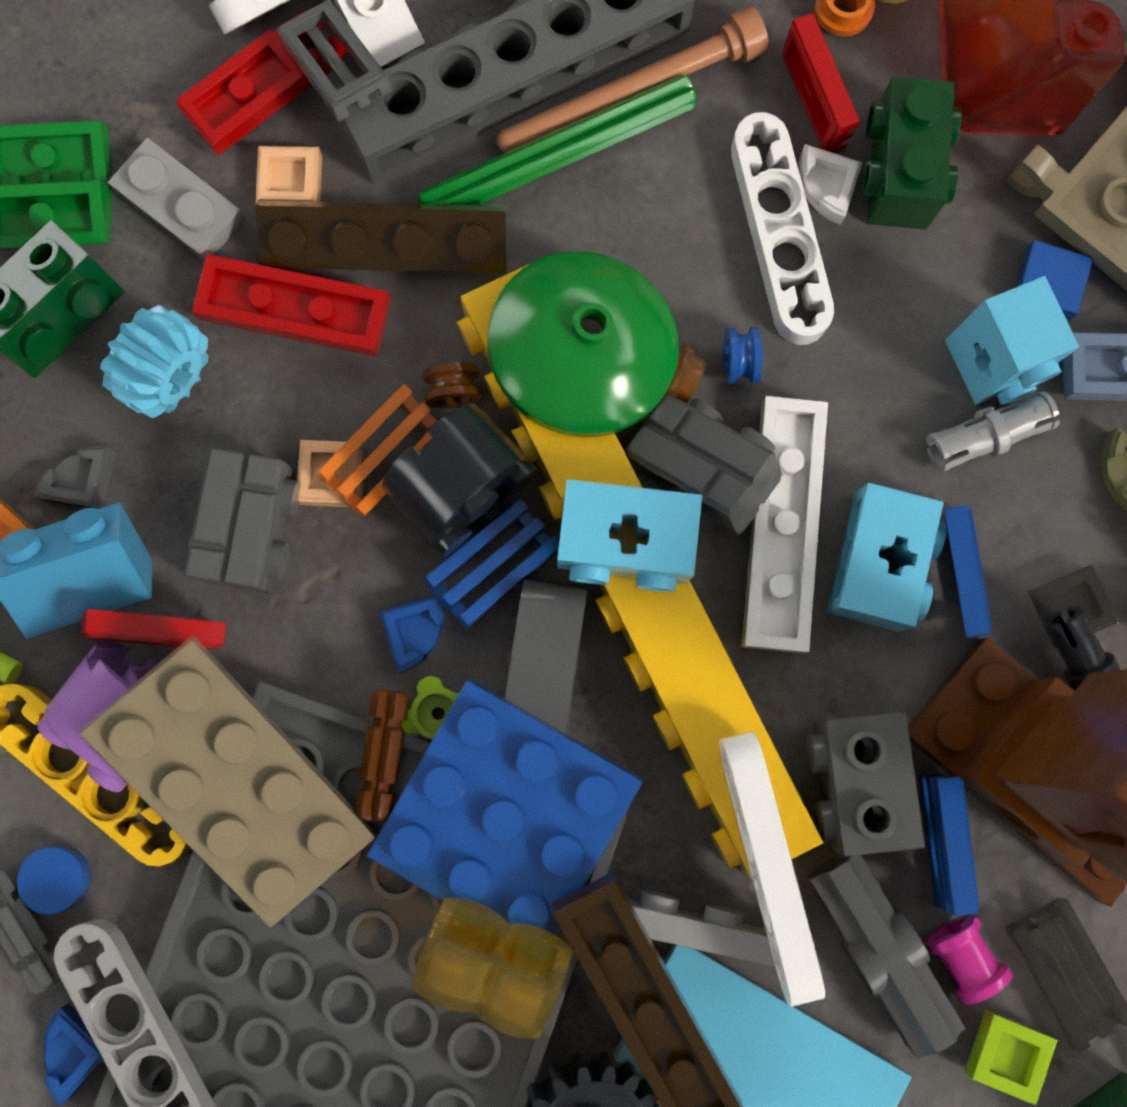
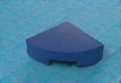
M435 595L379 612L397 673L407 672L423 662L439 641L444 626L445 608Z
M66 1004L58 1009L49 1022L44 1036V1041H46L44 1060L47 1073L44 1075L45 1084L59 1106L66 1103L104 1061L80 1014L70 1004Z

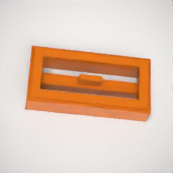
M405 384L315 474L361 519L385 496L386 492L382 489L384 478L363 499L353 490L417 424L427 432L412 447L417 453L433 438L427 429L437 420L429 413L431 409L423 401L419 404L411 396L413 391ZM401 407L408 416L343 482L335 472Z

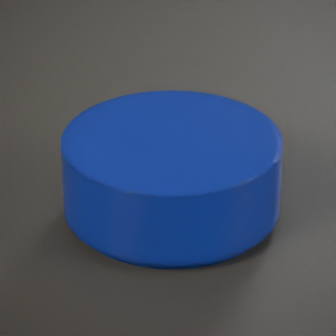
M56 845L39 849L29 855L19 869L17 876L19 896L29 909L40 914L50 915L70 909L85 897L91 882L89 864L78 850L69 846Z

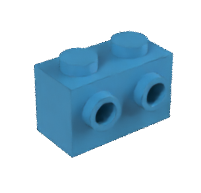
M120 502L100 509H82L69 516L66 520L35 530L28 528L17 530L0 541V601L26 639L82 621V613L87 609L113 611L152 598V558Z

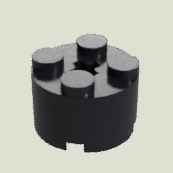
M468 403L454 409L429 427L427 431L433 438L418 453L410 445L394 462L382 482V489L388 494L390 500L443 558L451 555L466 542L472 534L470 529L478 525L483 530L506 511L511 505L505 498L508 495L513 496L522 490L537 475L539 470L500 427L474 403Z

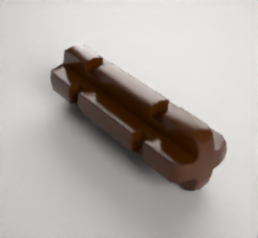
M378 689L373 692L371 697L369 716H373L374 721L373 726H367L359 776L360 780H364L363 789H357L354 808L357 817L363 820L387 821L393 811L395 793H391L390 790L391 784H397L405 733L404 730H400L401 720H407L409 697L404 692Z

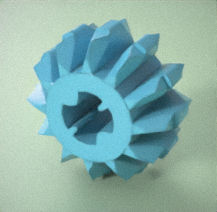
M157 305L150 310L141 308L135 313L131 323L120 324L119 335L115 340L108 342V346L111 349L110 353L102 360L100 369L105 373L102 386L109 390L115 399L137 413H143L151 418H155L163 412L171 413L176 409L179 400L189 398L190 389L193 385L201 381L200 371L208 363L209 355L206 353L208 338L189 319L175 310H168L161 305Z

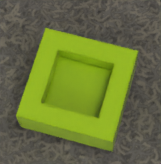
M985 1009L964 1073L972 1080L1036 1105L1058 1040L1042 1031Z

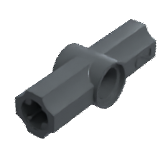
M839 855L817 867L807 877V880L844 941L840 943V946L847 960L872 996L877 995L905 1046L919 1059L925 1055L938 1054L957 1042V1037L966 1028L927 966V963L930 962V956L923 942L906 917L897 908H892L881 890L879 882L867 867L865 859L861 855L845 857Z

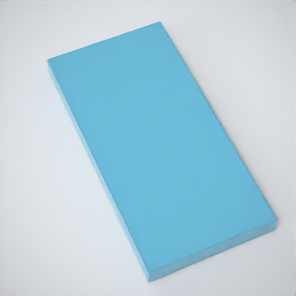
M672 945L663 962L740 1097L743 1107H897L912 1078L905 1070L798 1007H789L786 1000L706 953L693 948ZM622 1038L613 1053L614 1060L620 1064L628 1060L633 1063L637 1073L645 1078Z

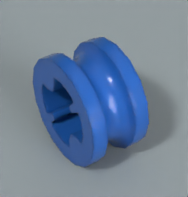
M750 327L746 334H738L736 328H726L723 344V366L726 383L735 384L740 377L748 378L749 383H759L763 359L760 329L758 327Z

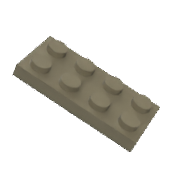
M194 635L88 721L79 733L270 928L375 839L373 828L365 820L357 817L351 804Z

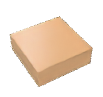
M258 146L256 205L261 200L321 202L322 154L319 147Z
M300 440L297 480L301 482L298 495L300 505L348 507L315 475L346 442ZM364 444L335 472L343 482L365 460L366 447ZM363 481L353 490L361 499Z

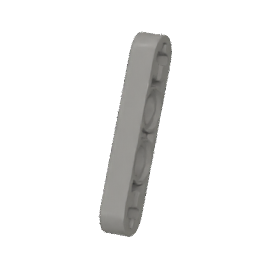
M92 919L68 929L55 946L54 963L57 973L128 1107H165L181 1091L185 1094L187 1100L179 1107H216L120 929L115 924L103 919ZM84 940L87 943L99 940L103 944L105 951L96 958L97 965L94 962L82 965L78 960L77 953L84 949ZM118 970L122 980L108 985L95 995L91 986ZM126 994L132 997L138 1004L140 1017L134 1030L128 1032L119 1031L108 1022L106 1007L113 995ZM149 1055L160 1056L171 1065L173 1079L168 1090L152 1092L141 1084L138 1070L144 1057Z

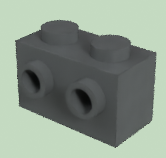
M906 712L813 721L815 735L807 736V757L812 774H820L824 800L816 801L815 819L822 841H829L830 851L845 857L925 848ZM856 743L858 744L859 748L857 757H855L854 747ZM867 810V818L865 822H863V816L865 811Z

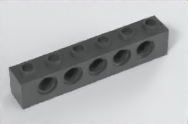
M518 0L505 13L482 24L471 23L465 25L452 38L427 50L416 49L404 55L396 65L383 70L389 79L392 92L383 97L380 96L377 90L368 94L371 104L361 110L355 102L347 106L349 116L341 120V124L372 183H377L688 33L695 0ZM614 3H622L629 6L630 8L625 10H617L610 7L609 5ZM562 28H570L577 31V33L563 36L555 31ZM510 53L524 56L523 59L516 62H508L501 59V57ZM463 78L471 81L469 85L463 88L447 86L454 79ZM402 104L417 106L409 114L398 115L392 113L396 107Z

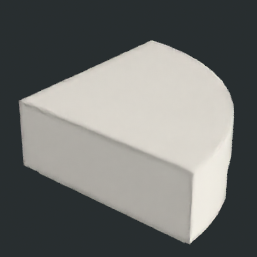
M804 145L800 154L798 170L805 197L819 214L836 224H842L862 162L813 146Z

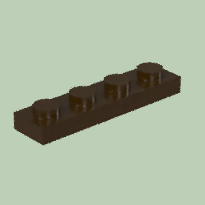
M263 200L255 206L260 265L296 269L506 273L507 206Z
M614 872L552 903L553 916L662 1107H743L740 1097Z

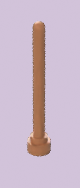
M753 6L729 15L726 24L719 27L717 35L501 130L496 139L497 146L505 153L677 75L687 76L725 58L730 62L739 59L742 63H746L767 54L769 51V39L763 19Z

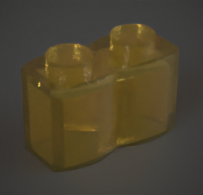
M444 898L427 935L411 986L419 995L439 1007L457 1012H476L483 1021L498 1031L514 1037L536 1039L540 1038L561 991L573 949L556 935L541 928L525 924H508L499 914L474 901L461 898Z

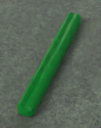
M677 75L424 188L418 193L419 204H483L692 110L697 99L694 87L686 75Z

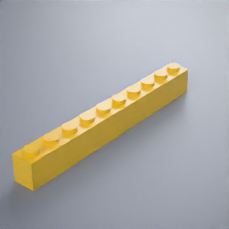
M524 267L460 296L465 318L457 321L459 331L471 355L474 356L482 352L490 369L487 337L491 314L506 284ZM493 371L484 376L486 385L498 409L501 410L509 406L519 425L518 428L511 431L516 446L532 463L537 461L547 483L539 486V490L555 521L562 518L567 479L642 488L615 433L600 437H574L548 430L536 424L516 409L502 392ZM621 525L618 535L609 533L610 539L620 541L622 553L633 554L637 543L645 545L644 539L634 537L633 526ZM610 575L609 584L599 585L604 596L595 599L596 606L611 634L622 631L632 651L631 654L623 657L627 669L640 692L648 688L651 689L661 709L660 712L652 715L655 725L669 750L680 747L691 769L681 774L683 781L699 810L709 805L720 827L711 836L727 868L730 870L739 865L742 873L752 879L721 761L719 739L751 731L755 733L763 752L791 859L823 844L691 582L689 581L687 584L677 582L676 592H656L636 588L637 578Z

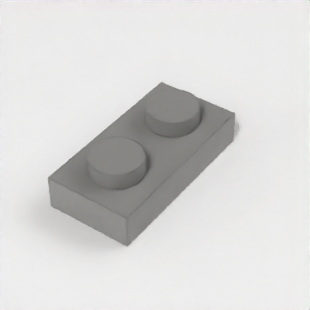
M148 137L107 182L119 196L204 262L206 255H215L246 219L236 205Z

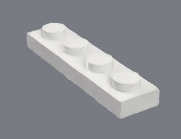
M765 396L762 401L759 432L774 444L776 448L774 453L782 475L781 481L765 503L760 504L759 511L752 519L741 644L743 648L801 654L809 652L828 402Z

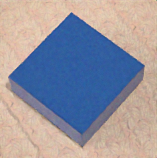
M1034 240L1026 248L1016 287L1045 276L1066 320L1070 321L1079 312L1093 258Z

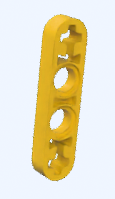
M5 684L0 686V745L138 861L148 866H162L180 860L190 851L191 847L173 829H171L169 836L175 842L174 846L167 845L155 850L150 845L155 838V833L142 821L132 823L129 829L125 827L124 823L138 814L146 802L128 783L129 798L125 807L117 813H111L103 809L98 802L97 792L99 784L88 775L86 770L89 766L88 762L79 757L76 766L70 771L61 772L55 769L49 758V750L52 743L44 738L41 733L37 734L24 724L7 725L6 723L10 719L11 713L5 707L8 701L23 702L25 700L26 704L21 710L23 716L34 725H38L45 716V709L52 699L43 691L31 685ZM33 740L32 744L29 746L28 742ZM151 806L140 813L153 824L165 823Z

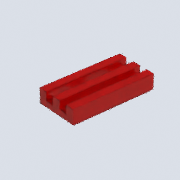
M811 13L793 19L781 54L822 150L836 153L847 148L849 144L847 140L852 138L854 134L853 128L858 126L860 120L814 14Z
M87 609L82 613L80 635H83V639L179 647L194 635L207 650H214L224 646L226 623Z

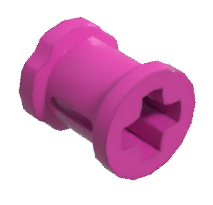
M975 914L961 915L945 922L931 932L924 942L929 953L932 955L938 954L958 985L955 989V995L960 1003L964 1005L979 1003L994 996L1004 989L1013 978V973L1008 965L1003 962H997L980 935L981 922Z

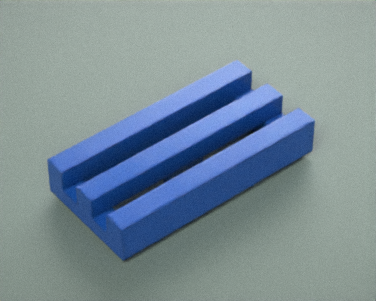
M521 498L425 577V585L466 630L558 552L559 540L555 536L550 537L544 530L545 525L538 517L534 519L527 512L529 507ZM515 523L522 528L521 531L452 589L449 590L444 584ZM533 540L539 547L468 609L460 602L463 597L528 542Z
M968 505L944 509L966 638L989 636L993 628L972 508L968 509Z
M934 775L919 777L935 907L942 908L945 912H951L954 916L978 914L980 905L964 782L961 780V777Z

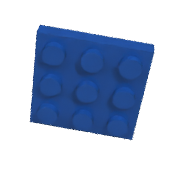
M468 679L367 856L531 954L543 959L560 929L552 914V903L584 887L642 785L643 778L474 680Z

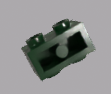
M892 76L881 99L871 102L866 123V137L872 139L871 158H868L862 181L863 196H868L867 224L926 230L943 206L951 204L958 184L957 166L950 165L951 146H954L958 139L962 119L961 109L953 107L955 82Z
M52 220L0 267V351L34 379L53 361L57 360L69 345L93 322L103 316L109 307L125 293Z

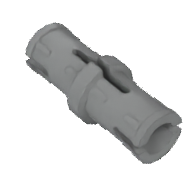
M1045 391L1038 392L1033 396L997 410L989 406L977 411L971 420L927 435L926 444L931 446L927 448V452L933 465L940 472L988 453L995 457L1008 452L1012 444L1022 439L1058 428L1060 420L1054 416L1059 415V410L1052 396Z

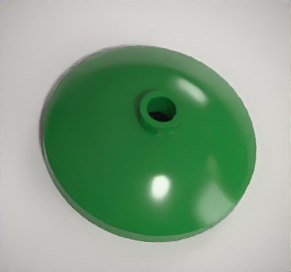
M568 251L556 253L536 260L524 267L506 284L494 305L488 328L487 347L491 369L498 385L508 400L517 410L536 424L548 430L574 437H600L614 434L644 419L658 405L673 380L678 362L679 341L677 328L671 310L658 289L648 278L630 265L616 258L595 252ZM592 319L600 325L602 332L590 334L582 328L580 321Z

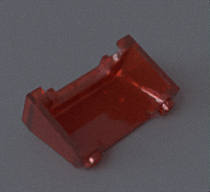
M940 0L942 81L955 82L953 107L961 109L960 130L962 132L972 134L1062 135L1124 63L1123 30L1120 19L1111 8L1101 2L1092 0Z

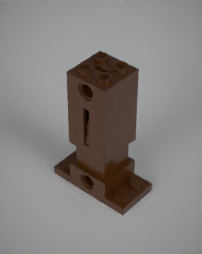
M988 637L978 639L909 723L910 742L949 776L961 777V780L964 782V788L1095 900L1100 904L1112 907L1127 888V669L1090 673L1078 689L1074 691L1058 677L1037 679Z

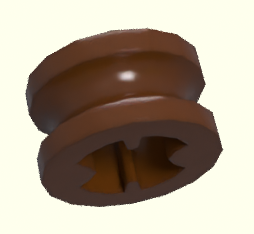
M464 362L444 363L431 366L422 373L423 381L431 386V391L425 395V402L429 407L443 409L458 408L468 403L475 404L482 398L481 390L473 385V381L479 377L477 365Z

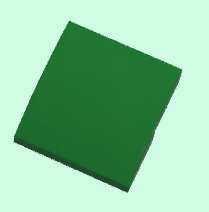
M98 120L0 125V250L20 249L50 220L79 246L110 244L112 188L107 182L112 178L108 124Z

